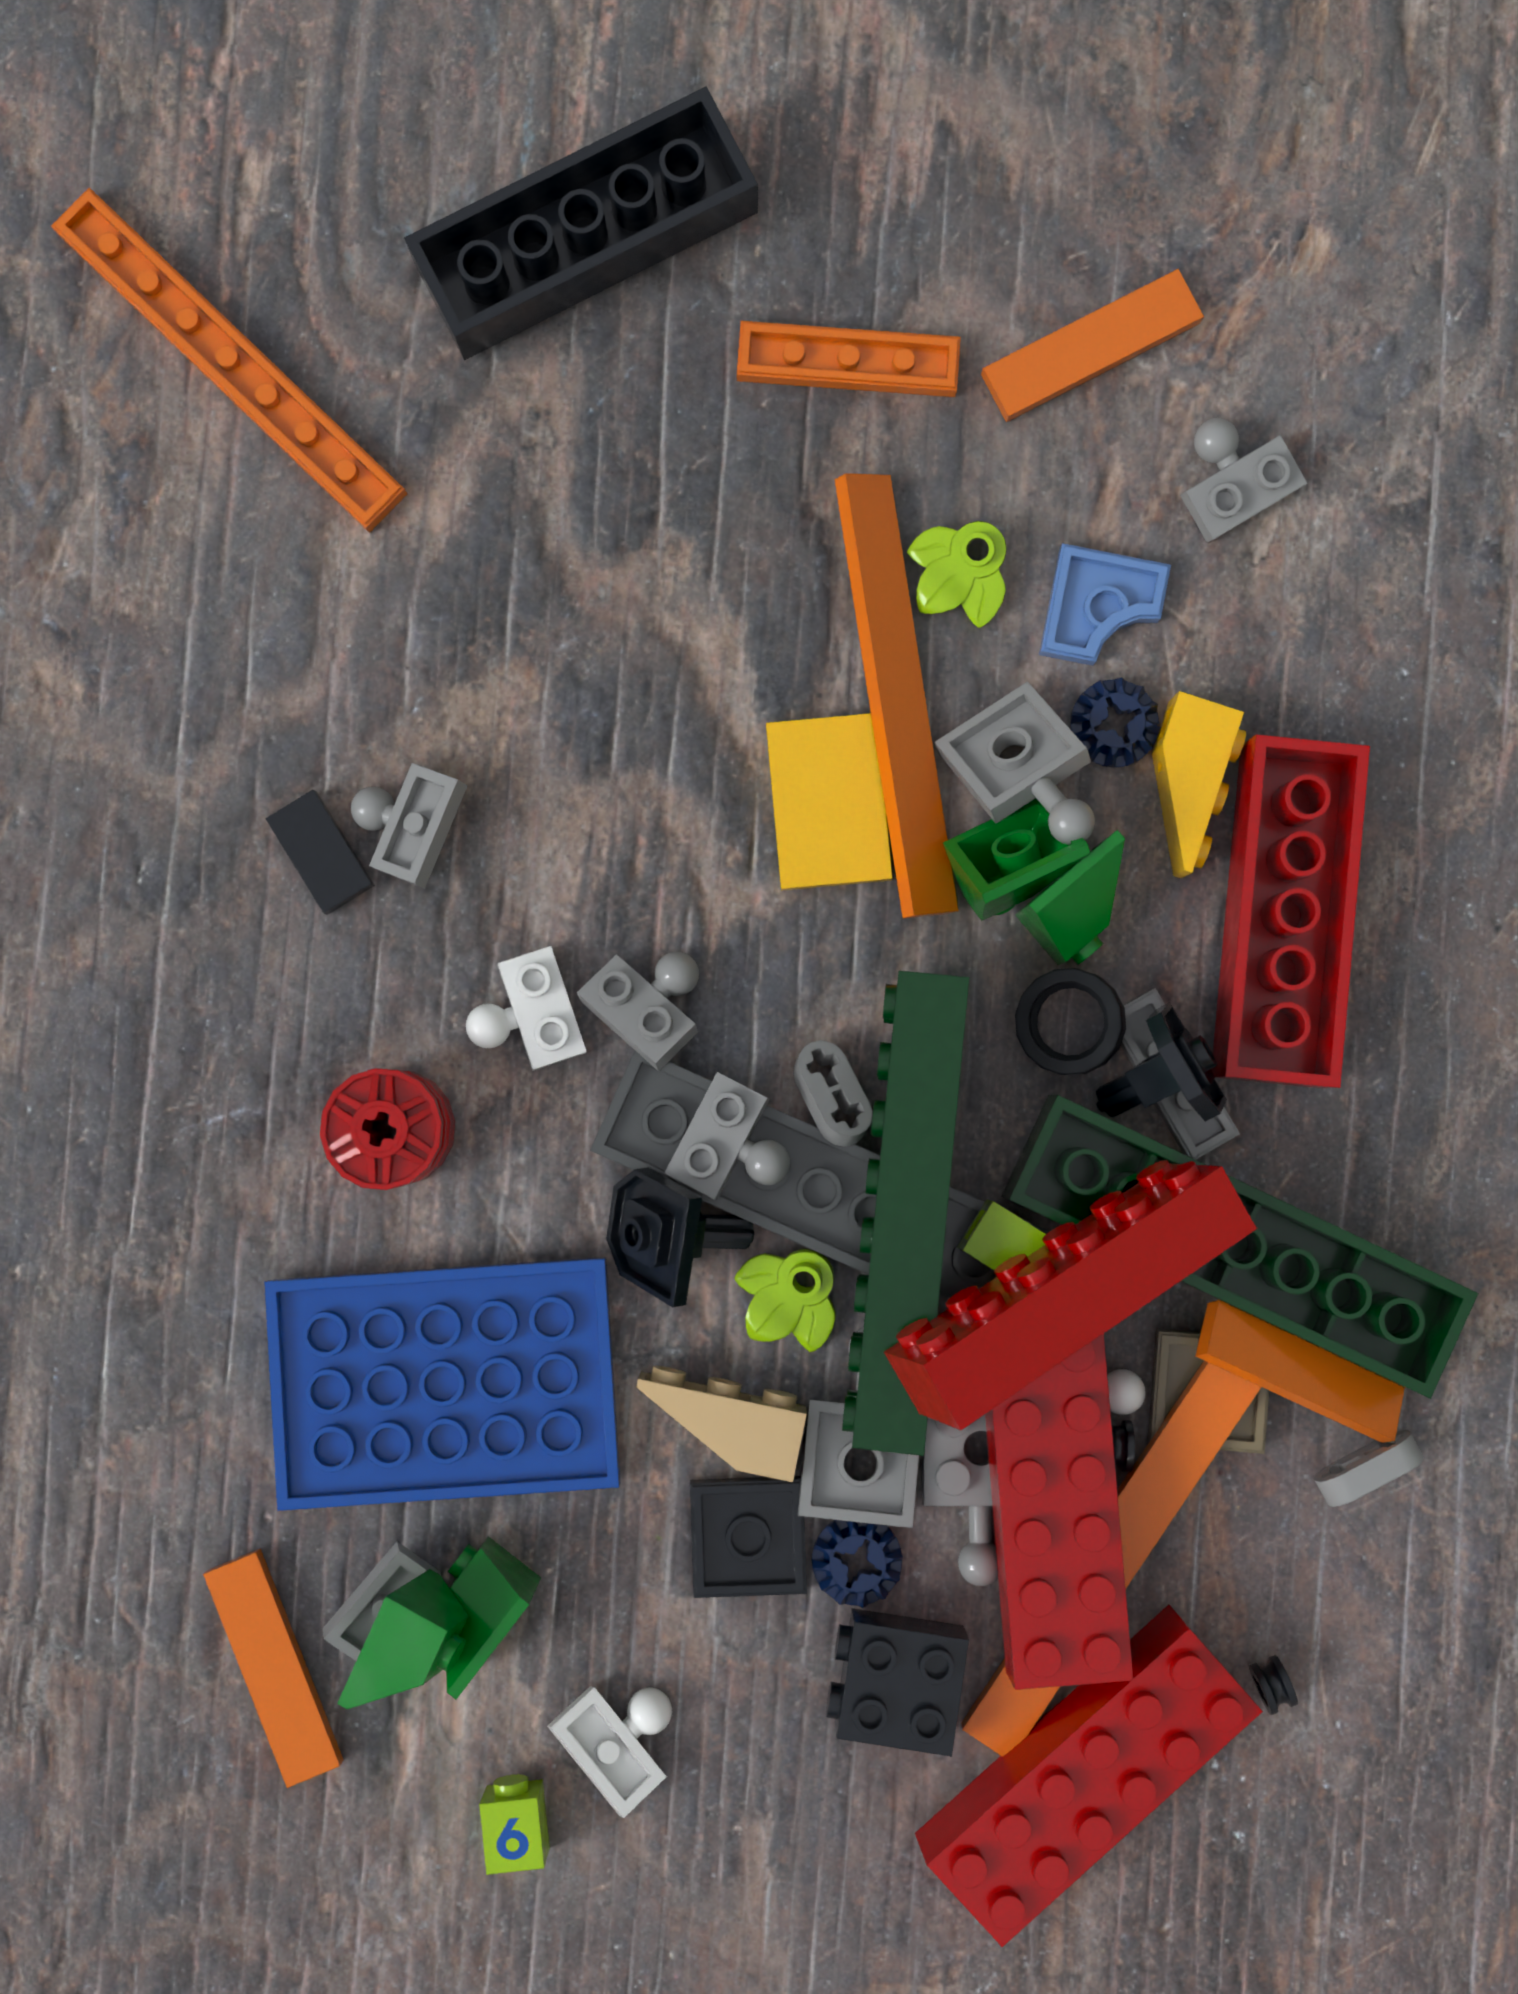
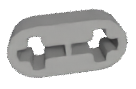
M822 1040L809 1043L802 1049L794 1065L793 1076L795 1083L823 1137L834 1145L843 1147L854 1145L863 1138L872 1122L873 1112L870 1102L849 1061L838 1046ZM816 1059L820 1066L830 1065L832 1068L827 1077L828 1084L820 1072L813 1074L809 1072L813 1060ZM838 1104L844 1114L854 1113L857 1116L852 1128H849L845 1121L838 1123L834 1121L833 1118L838 1111Z
M1410 1430L1397 1431L1395 1441L1381 1443L1375 1440L1323 1468L1315 1475L1314 1480L1328 1506H1342L1410 1472L1423 1462L1424 1457Z

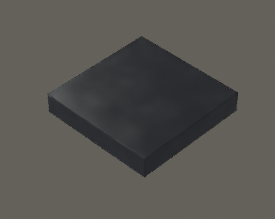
M794 1476L793 1482L769 1477L690 1480L694 1598L807 1594L804 1516H798L801 1476Z

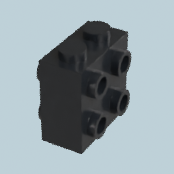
M852 1608L849 1626L839 1624L835 1660L844 1661L841 1682H830L826 1706V1717L835 1719L836 1738L952 1757L969 1638L964 1626Z

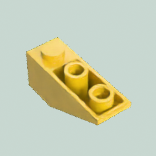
M1181 691L1168 702L1152 751L1173 876L1183 878L1193 873L1194 867L1201 869L1208 857L1212 837L1205 835L1211 814L1216 816L1220 814L1228 795L1229 784L1222 782L1228 761L1233 763L1237 761L1246 739V731L1239 729L1244 715L1243 711Z

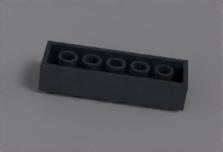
M707 86L404 237L414 264L465 361L757 214L758 183Z

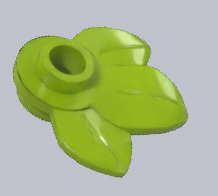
M983 521L968 523L958 531L937 526L923 531L912 542L907 550L908 555L919 565L926 567L917 586L916 599L920 613H942L955 609L961 604L969 619L977 627L981 628L991 621L1003 603L1006 593V586L999 570L1006 557V541L1002 533L995 526ZM975 539L985 540L989 547L987 556L980 561H975L968 555V546Z
M810 1249L794 1251L785 1258L764 1253L750 1258L742 1265L734 1279L741 1288L754 1295L745 1317L746 1330L750 1339L771 1342L782 1339L792 1332L800 1344L809 1352L816 1351L826 1342L834 1327L836 1311L828 1296L834 1284V1270L825 1256ZM799 1272H808L814 1277L815 1284L810 1287L801 1286L796 1281L795 1275Z

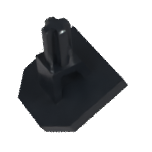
M1170 1002L1156 1009L1146 1020L1159 1052L1138 1063L1124 1073L1125 1075L1100 1086L1096 1091L1098 1098L1097 1108L1100 1112L1105 1111L1110 1117L1118 1116L1141 1104L1146 1108L1182 1091L1190 1105L1206 1122L1221 1114L1227 1100L1211 1070L1218 1065L1212 1050L1201 1035L1193 1039Z
M647 1167L634 1169L613 1186L606 1240L619 1275L674 1308L686 1305L693 1259L701 1257L702 1248L747 1249L754 1240L753 1223L736 1215L702 1214L700 1211L702 1204L701 1196Z

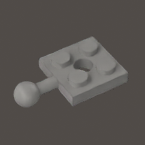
M1028 681L935 741L940 756L995 823L1000 822L1037 798L1048 811L1049 830L1059 842L1070 845V841L1080 838L1086 840L1092 834L1095 826V816L1090 806L1079 799H1067L1056 786L1091 762L1088 750ZM1009 746L1025 747L1016 757L1010 759L999 757L1001 752Z
M864 1327L860 1328L856 1332L863 1333ZM850 1339V1341H849V1346H848V1351H849V1352H850L851 1339ZM857 1372L856 1390H858L859 1372ZM809 1400L798 1516L913 1528L919 1455L871 1450L876 1458L874 1473L865 1480H854L846 1473L844 1468L845 1456L852 1449L853 1432L842 1431L845 1403Z
M985 1415L963 1430H958L928 1417L925 1453L922 1456V1503L924 1506H969L970 1542L960 1551L958 1568L962 1577L970 1584L988 1586L998 1579L996 1546L991 1543L992 1494L989 1460L983 1463H973L964 1454V1443L967 1437L977 1431L986 1432Z

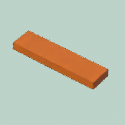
M1176 269L984 367L981 376L1004 420L1008 422L1199 325L1204 315L1179 269Z
M741 321L737 381L955 397L958 384L961 337Z
M1221 1300L1207 1303L1196 1357L1381 1443L1395 1441L1405 1387Z
M261 1548L207 1570L203 1576L286 1787L289 1788L341 1766L344 1761Z

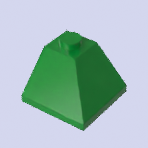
M1037 798L998 823L991 819L943 842L961 893L981 921L994 915L1004 914L1015 905L1033 897L1091 853L1088 843L1083 838L1070 841L1071 844L1067 845L1053 837L1048 826L1049 813Z
M1118 830L1095 846L1088 856L1062 874L1015 914L1057 965L1067 962L1070 958L1079 965L1104 944L1097 935L1110 924L1125 842L1124 836Z
M489 1536L478 1550L468 1544L447 1571L455 1578L449 1588L468 1614V1619L460 1634L462 1638L466 1639L465 1647L454 1667L448 1673L446 1672L447 1693L455 1700H457L529 1606L541 1580L539 1575Z
M429 1569L385 1597L339 1698L338 1705L345 1709H351L424 1685L442 1670L448 1673L454 1667L466 1644V1639L462 1638L460 1634L468 1619V1614L440 1574Z

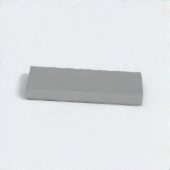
M1156 988L1124 1004L1126 1031L1121 1047L1133 1067L1159 1052L1146 1022L1156 1009L1165 1005ZM1182 1091L1155 1103L1183 1154L1195 1160L1240 1135L1225 1107H1223L1221 1114L1205 1122L1187 1101Z

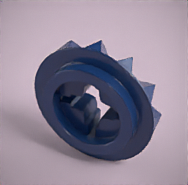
M1122 677L1113 680H1099L1087 688L1077 699L1070 719L1071 731L1085 745L1091 761L1113 768L1128 766L1142 759L1153 748L1161 728L1157 712L1158 704L1152 701L1146 693L1144 686L1125 681ZM1109 705L1111 708L1114 707L1118 715L1124 713L1128 715L1135 713L1136 715L1124 726L1125 736L1123 738L1118 736L1114 729L1095 731L1109 717L1107 710Z
M834 1520L821 1531L814 1544L812 1568L821 1590L832 1597L839 1605L847 1604L864 1608L868 1604L886 1599L894 1585L900 1581L903 1556L895 1534L887 1525ZM866 1539L868 1540L866 1544L867 1560L879 1571L860 1569L857 1576H853L850 1583L848 1582V1563L842 1560L841 1556L835 1554V1552L843 1555L845 1552L855 1554L858 1548L863 1546Z

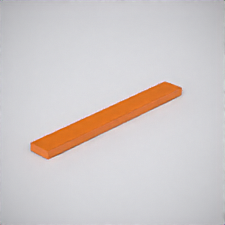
M90 187L51 225L57 235L369 533L407 495L404 487Z
M845 473L835 479L902 918L950 914L958 912L959 909L952 866L943 842L948 839L891 475Z
M1203 1361L1156 1434L1134 1464L1133 1470L1127 1474L1117 1489L1125 1588L1128 1587L1261 1389L1260 1386L1207 1361ZM1004 1658L961 1722L962 1730L1003 1757L1028 1736L1060 1686L1015 1690L1006 1674Z

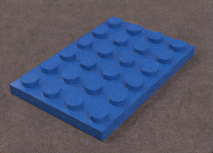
M606 1257L274 1279L264 1282L277 1511L619 1488L621 1483Z

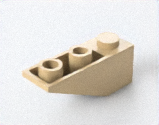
M653 1366L652 1373L641 1371L636 1388L736 1471L793 1482L807 1416L806 1406L796 1404L797 1395L775 1389H764L763 1397L740 1392L742 1384L716 1377H709L707 1385L685 1381L686 1372L665 1366Z

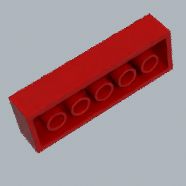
M1258 734L1250 738L1243 745L1239 756L1213 1054L1218 1065L1211 1070L1215 1078L1313 1088L1341 1087L1370 746Z
M1168 1160L1159 1161L1148 1166L1136 1176L1139 1181L1138 1184L1123 1194L1121 1191H1115L1101 1197L1090 1206L1092 1214L1076 1225L1074 1222H1068L1051 1230L1042 1239L1045 1245L1028 1257L1026 1254L1016 1255L1001 1263L994 1270L997 1277L978 1289L977 1286H970L954 1294L945 1303L948 1310L931 1321L923 1318L903 1328L896 1335L899 1342L884 1351V1354L918 1413L958 1430H963L1255 1231L1257 1228L1223 1167L1196 1165L1194 1161L1183 1164H1169Z
M1102 1334L985 1414L1006 1674L1015 1690L1133 1681L1104 1334Z
M1169 1604L1130 1639L1133 1681L1077 1686L1034 1725L1025 1739L1006 1755L997 1758L915 1832L926 1865L1001 1947L1006 1945L1263 1712Z

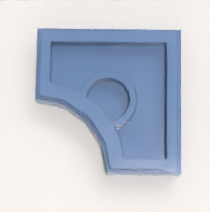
M1062 543L1059 549L1039 655L1093 666L1103 644L1117 630L1134 623H1158L1162 615L1171 565Z

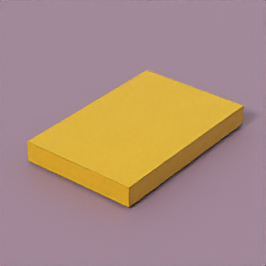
M871 713L766 723L781 891L891 881L892 868L887 815Z

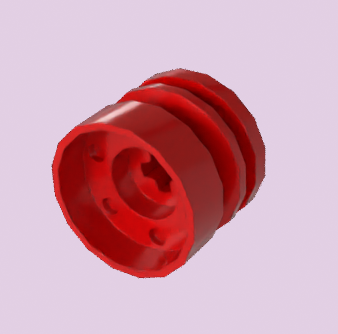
M374 1068L350 1076L333 1090L322 1111L320 1138L327 1160L341 1177L362 1188L389 1190L424 1180L443 1165L454 1143L456 1121L449 1099L435 1082L413 1071ZM388 1114V1124L396 1128V1135L392 1138H384L380 1143V1133L372 1129L374 1120H384Z

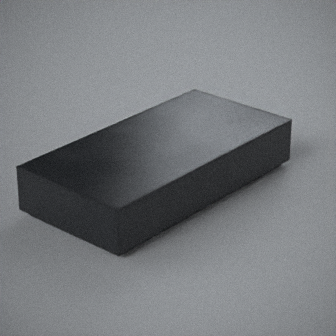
M315 790L309 791L265 818L324 914H330L375 886Z

